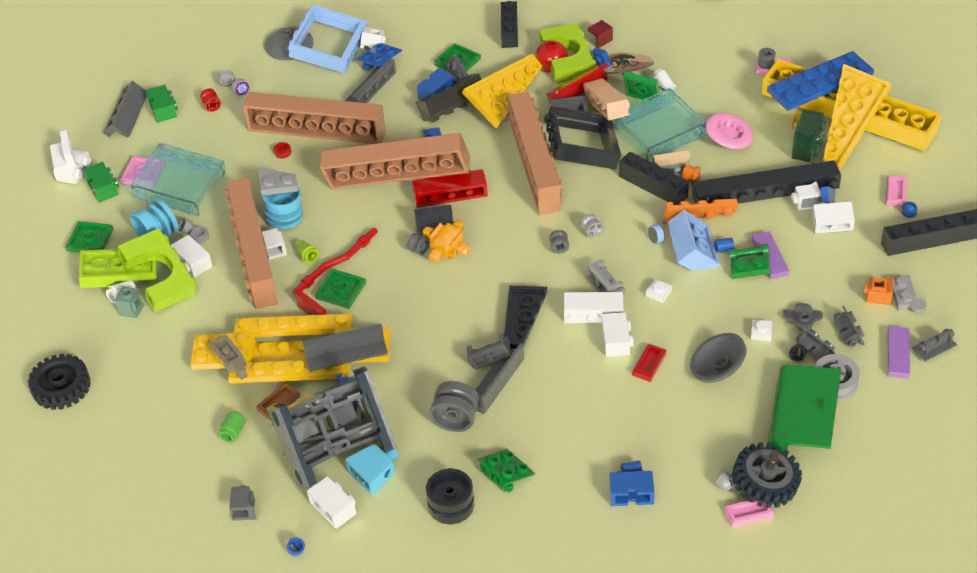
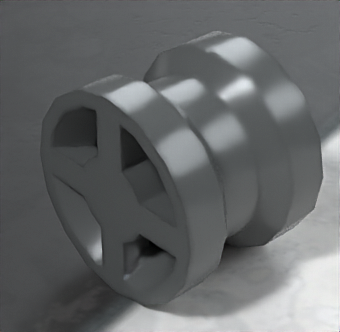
M771 48L759 50L758 66L763 69L772 68L775 64L776 52Z
M555 230L549 235L552 252L560 254L569 249L568 236L565 231Z
M413 233L408 239L407 249L409 251H416L418 255H424L429 247V239L426 237L421 238L419 234Z

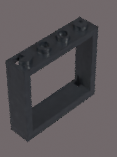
M550 106L549 112L544 117V123L547 125L546 132L549 134L548 141L551 143L550 150L553 152L554 159L617 169L621 158V151L612 120H608L603 115ZM558 126L600 133L604 150L562 143Z

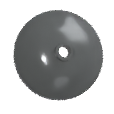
M283 27L272 32L265 40L267 54L278 60H294V58L289 57L287 47L289 46V41L293 40L295 30H298L299 27ZM309 32L301 46L312 49L314 42Z
M721 333L707 339L696 349L691 358L690 370L697 380L704 383L719 382L730 377L740 368L746 357V344L739 335L734 333Z

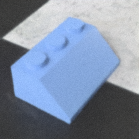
M684 209L668 222L669 234L672 237V245L677 256L676 260L681 266H685L690 270L714 268L720 265L708 224Z

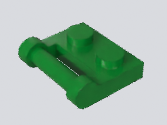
M768 243L753 248L730 249L732 279L771 274ZM763 254L762 256L738 259V257Z

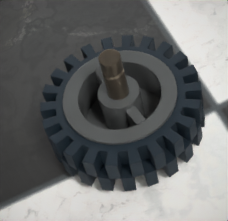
M758 442L757 447L753 443L750 444L749 448L747 446L743 448L742 452L740 451L732 471V482L736 484L735 489L737 491L742 490L741 496L743 498L749 495L748 501L750 503L754 499L758 500L757 506L760 507L763 502H766V508H771L772 504H774L775 508L780 507L781 503L783 506L786 505L795 496L802 480V470H799L800 465L798 462L794 463L796 458L793 455L789 458L787 457L789 451L785 449L781 453L780 446L776 445V448L772 449V443H767L766 447H764L763 442Z

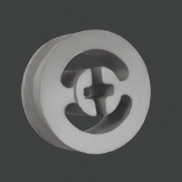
M829 354L816 362L814 367L841 369L837 401L848 399L855 394L858 388L860 371L858 365L851 358L841 354ZM845 376L849 378L847 382H845Z

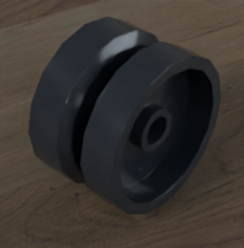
M453 468L442 469L428 479L425 488L429 513L433 519L440 523L451 525L466 520L473 513L475 506L472 480L465 472Z

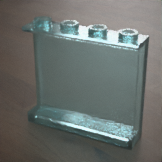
M671 88L630 105L628 116L612 120L615 130L623 128L646 151V160L648 161L653 160V155L671 152L706 136V121Z
M159 143L131 183L132 196L151 203L160 199L170 209L199 216L198 206L216 178H223L226 174L225 163L223 160Z

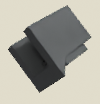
M249 486L231 487L229 509L233 511L232 520H255V497L253 491H250Z

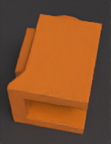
M869 277V282L864 283L863 294H867L866 302L890 305L894 278Z

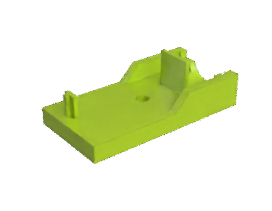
M118 249L80 251V288L109 287L116 281L157 279V261H147L127 270L118 256Z

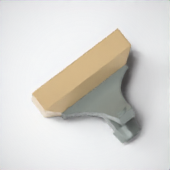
M689 150L653 155L652 162L679 176L678 172L689 163L690 153Z

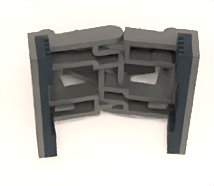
M365 366L352 370L355 376L354 379L313 393L289 406L277 402L267 407L272 427L275 428L283 449V455L287 459L298 486L308 488L317 483L312 467L334 457V455L373 440L379 439L381 447L385 452L397 448L370 373ZM356 400L362 415L360 417L361 423L344 429V426L358 420L352 405V401ZM322 418H326L329 428L332 429L326 430ZM313 442L304 448H300L302 444Z

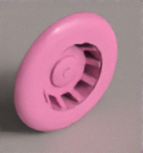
M717 113L710 116L706 121V130L709 136L724 147L742 149L749 146L753 140L750 126L738 116L729 113Z

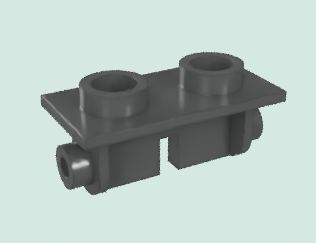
M454 54L446 66L449 73L454 75V83L458 91H460L463 86L468 87L472 85V79H470L468 73H465L467 70L462 59L457 58Z
M842 306L845 312L836 313L834 315V322L840 331L844 330L841 334L846 344L853 347L858 341H861L865 345L861 338L865 335L859 325L855 327L854 322L857 320L852 311L847 312L846 308Z
M804 326L802 327L804 334H799L796 337L797 344L804 345L808 352L814 347L815 349L811 352V355L818 360L823 356L835 354V347L829 341H822L819 338V334L813 329L808 330Z
M944 329L942 333L926 341H921L912 349L926 362L957 346L952 340L955 335L952 329Z

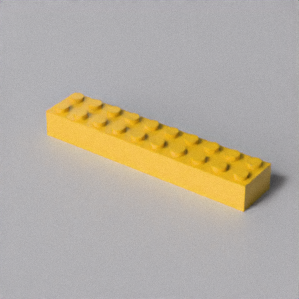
M778 59L763 78L762 94L773 98L767 92V86L803 72L807 68ZM838 90L798 107L832 119ZM886 96L865 131L925 151L939 130L942 114Z

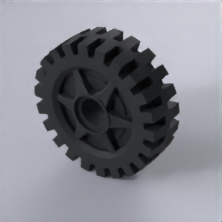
M55 354L51 356L52 359L50 360L48 357L45 358L44 363L38 362V368L33 367V373L29 374L28 384L31 394L38 405H43L46 409L50 406L51 410H56L58 406L59 410L64 409V405H67L69 408L72 406V402L75 404L79 402L78 398L83 399L85 397L84 393L89 391L88 387L91 385V380L86 365L77 356L72 357V354H67L65 357L64 354H59L57 358Z

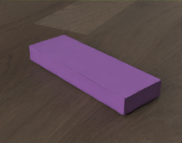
M771 232L753 234L752 241L755 247L766 243L769 245L771 274L768 275L770 279L789 275V269Z
M889 326L888 376L909 378L910 376L909 328Z

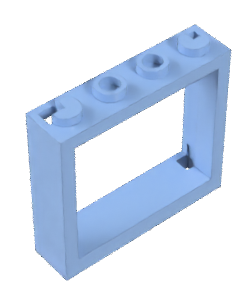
M312 4L310 10L305 13V19L300 21L299 29L295 30L293 40L289 41V46L287 47L289 57L345 74L361 45L362 32L367 27L368 21ZM314 21L354 33L341 58L301 46Z

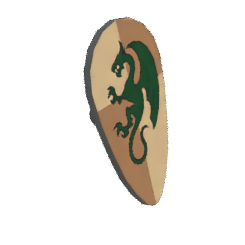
M618 53L609 56L612 65L604 68L606 74L623 73L624 75L625 72L632 73V71L650 67L654 64V61L645 55Z

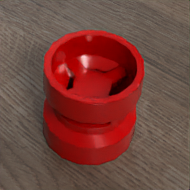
M208 88L201 92L200 100L207 111L214 112L221 107V101L214 89Z

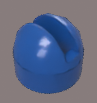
M912 201L906 202L902 207V215L908 218L915 217L917 205Z
M298 537L291 538L287 543L288 553L292 556H299L303 553L305 548L304 541ZM293 544V546L298 550V552H296L290 545Z

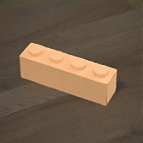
M603 78L583 83L585 99L608 120L629 115L628 109L630 104L628 99Z

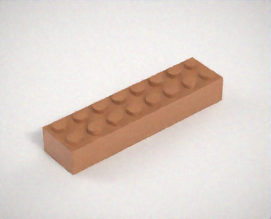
M529 91L509 94V122L538 214L560 212V204H563L562 194L560 193L563 190L561 179L558 180L557 167L554 168L553 155L550 156L549 143L546 144L547 139L545 132H542L541 120L538 121L539 114L538 110L534 109V98L530 97Z
M249 92L243 104L247 127L250 132L367 144L382 143L386 132L383 105L256 92Z
M461 133L324 150L321 155L320 169L331 190L469 173L470 154Z
M245 177L226 181L228 189L224 190L227 200L231 199L227 203L229 211L232 213L230 214L232 225H237L233 226L235 237H239V239H236L238 250H242L239 252L241 263L245 262L242 265L244 276H248V278H245L247 290H252L248 291L250 303L254 302L256 309L277 305L278 300L249 179Z

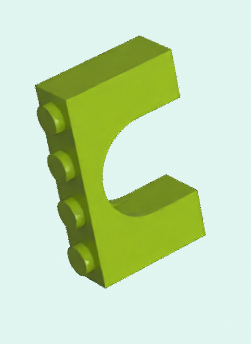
M578 23L539 29L540 44L546 41H557L563 44L566 50L576 53L570 57L551 60V74L555 83L569 81L597 65L596 60L592 59L591 49H588V41L584 39L583 29L579 28Z
M159 228L118 245V256L127 270L147 261H159L170 268L172 273L166 280L146 288L145 299L154 313L195 295L197 286L195 278L189 275L186 264L179 260L176 249L170 246L167 235L162 234Z

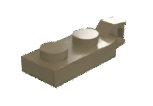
M226 334L208 343L211 351L230 373L235 372L240 380L248 377L244 356Z

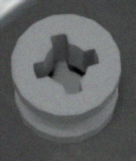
M595 214L584 216L580 222V226L589 237H595L603 230V224L598 221Z

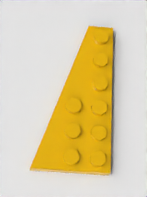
M530 54L464 88L462 94L497 129L509 113L508 95L524 92L539 73L542 65L533 54Z
M843 64L823 162L835 160L839 171L842 169L890 91L891 83Z

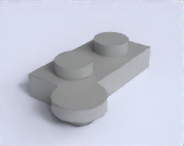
M909 275L890 277L894 278L893 296L898 311L907 310L908 307L915 312H923L926 309V302L923 299L916 298Z

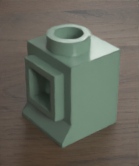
M122 286L115 298V303L121 316L137 318L145 305L141 300L138 290L135 288Z

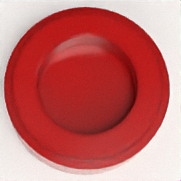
M286 142L278 143L273 148L274 155L280 159L287 158L292 153L290 144Z

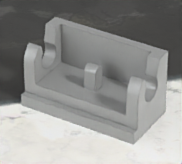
M604 260L587 264V277L599 292L625 293V289L621 287L624 285L622 281L617 282L606 266L598 268L600 265L605 264Z

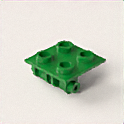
M508 449L478 458V461L481 463L479 466L481 472L488 476L493 483L498 484L503 492L507 491L510 493L514 488L512 485L514 482L535 475L525 463Z

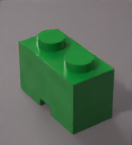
M166 85L146 90L148 101L152 111H154L157 123L177 117L175 111L178 110L177 103L173 98L171 90H167Z
M100 162L83 169L86 181L91 190H94L93 193L99 203L119 195L117 190L119 183L116 177L112 178L113 174L110 167L106 168L105 164Z

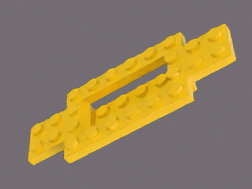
M352 313L236 318L234 333L195 335L191 368L192 370L225 368L211 351L208 343L226 334L244 356L247 364L245 366L246 373L248 377L240 380L235 372H229V383L337 379L336 375L340 373L345 378H348L351 363L390 362L391 328L390 326L382 327L388 351L387 354L310 372L303 347V341L306 340L256 342L255 337L333 335L359 329L352 328Z

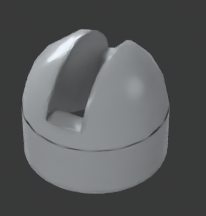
M182 218L178 225V231L182 233H190L194 228L193 222L187 218Z
M728 472L722 473L716 481V485L725 491L735 486L732 482L733 477Z

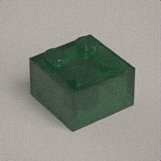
M803 109L794 132L791 159L813 163L814 157H818L820 152L819 145H822L824 140L822 132H824L826 121H823L824 113Z

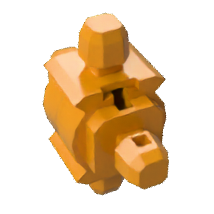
M456 220L452 225L449 223L443 225L440 222L436 228L425 227L423 229L424 237L430 240V261L435 263L441 258L447 259L448 257H451L453 260L457 254L467 256L470 253V246L463 242L462 230L464 229V223L462 221Z

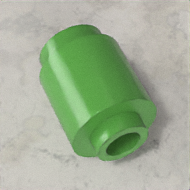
M237 411L228 412L219 428V437L229 443L237 439L246 423L244 416Z

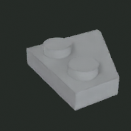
M258 168L261 196L298 191L296 174Z

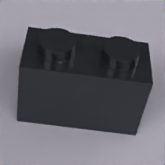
M451 205L414 209L417 231H421V235L425 227L436 228L440 222L443 225L446 223L453 224Z

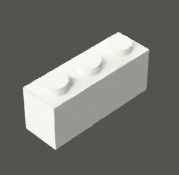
M564 292L565 323H602V314L623 313V292Z

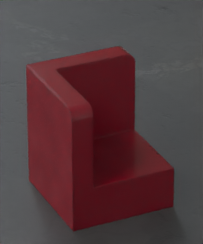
M603 20L588 27V32L596 36V47L600 48L613 40V27Z

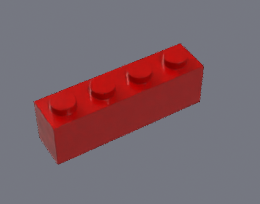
M483 169L463 174L412 180L417 208L488 197L487 182Z

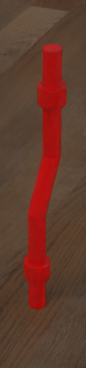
M373 227L365 235H361L347 252L322 263L310 275H306L301 280V283L292 290V293L295 295L300 290L303 291L306 288H310L314 284V280L325 270L349 260L362 247L365 248L370 243V240L378 233V230Z

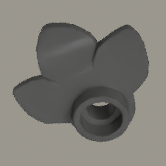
M807 303L796 304L794 310H783L784 318L794 322L800 330H803V326L810 330L814 322L823 318L822 311L813 310Z

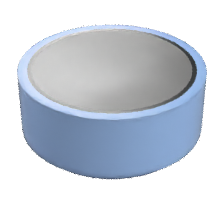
M658 224L648 227L650 240L654 244L662 242L664 239L662 228Z

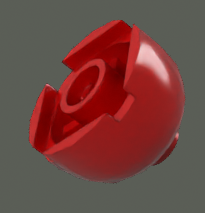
M546 41L537 48L535 57L542 65L544 72L551 73V60L568 57V52L560 42Z

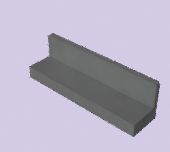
M390 59L382 66L377 67L345 101L368 103L396 74L395 60Z
M131 81L122 89L103 132L109 137L117 130L126 137L130 136L147 97L145 89L134 81Z
M381 324L303 341L305 357L310 372L388 353Z
M520 343L516 350L511 349V357L495 362L475 389L480 400L478 412L486 413L523 362V344Z

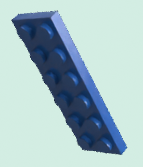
M851 51L767 86V92L789 111L838 90L843 64L870 75L874 74V69L854 51Z

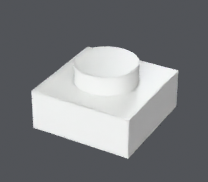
M654 279L646 290V297L663 303L671 293L672 285Z
M752 319L751 339L771 341L772 321Z

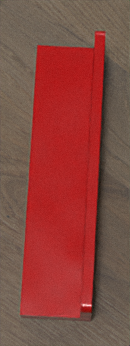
M597 64L547 92L546 95L550 104L551 99L581 95L584 93L583 83L602 78L606 81L608 78L604 68L609 64Z

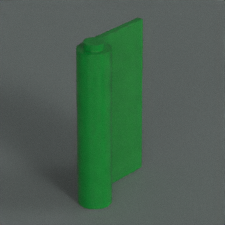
M783 365L780 367L767 443H772V449H775L776 445L781 447V453L785 449L788 450V445L831 449L841 369L801 365Z

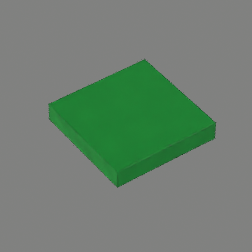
M454 43L434 60L436 66L448 71L446 64L455 54L457 58L462 59L468 71L481 59V54Z
M629 72L624 73L623 78L627 96L659 103L661 97L658 79Z
M78 221L65 246L66 250L78 253L84 250H104L114 230L113 225Z
M332 269L315 293V299L350 309L366 285V279Z

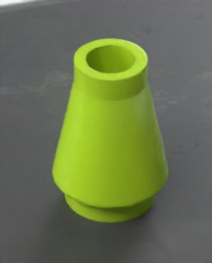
M304 240L296 242L295 248L304 262L313 263L318 259L319 253L315 246L306 243Z

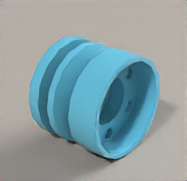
M299 187L297 192L262 195L265 221L272 228L289 229L302 221L303 210Z
M160 199L153 201L152 204H148L146 210L142 208L130 215L132 226L139 237L158 228L167 237L179 230L174 214L166 203Z

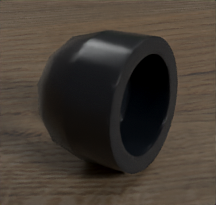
M801 344L793 345L789 351L790 357L795 361H801L807 353L806 348ZM800 348V349H801L800 356H797V354H798V349Z

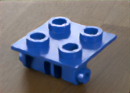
M378 43L374 48L364 52L357 60L363 62L362 68L364 70H370L374 66L379 67L402 52V49Z

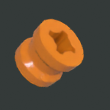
M686 164L682 178L692 181V183L699 181L701 167H692L690 164Z

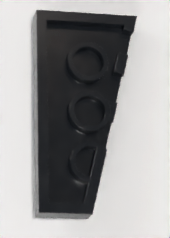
M509 285L504 336L508 337L511 349H516L520 343L525 346L548 293V287Z

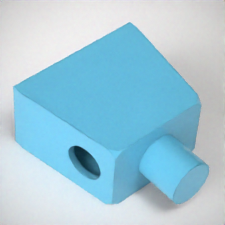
M371 445L345 459L347 472L371 495H374L394 475L393 460L399 455L395 449L383 452L377 445Z

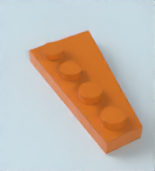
M737 199L714 200L711 204H708L706 200H702L689 205L688 201H682L680 205L666 202L662 220L663 223H668L683 209L697 218L705 217L710 219L716 215L730 216L736 212L738 202Z

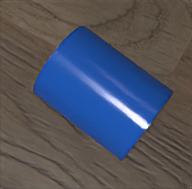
M732 237L715 239L716 252L730 251V249L734 248Z
M640 460L621 463V471L623 472L642 470Z

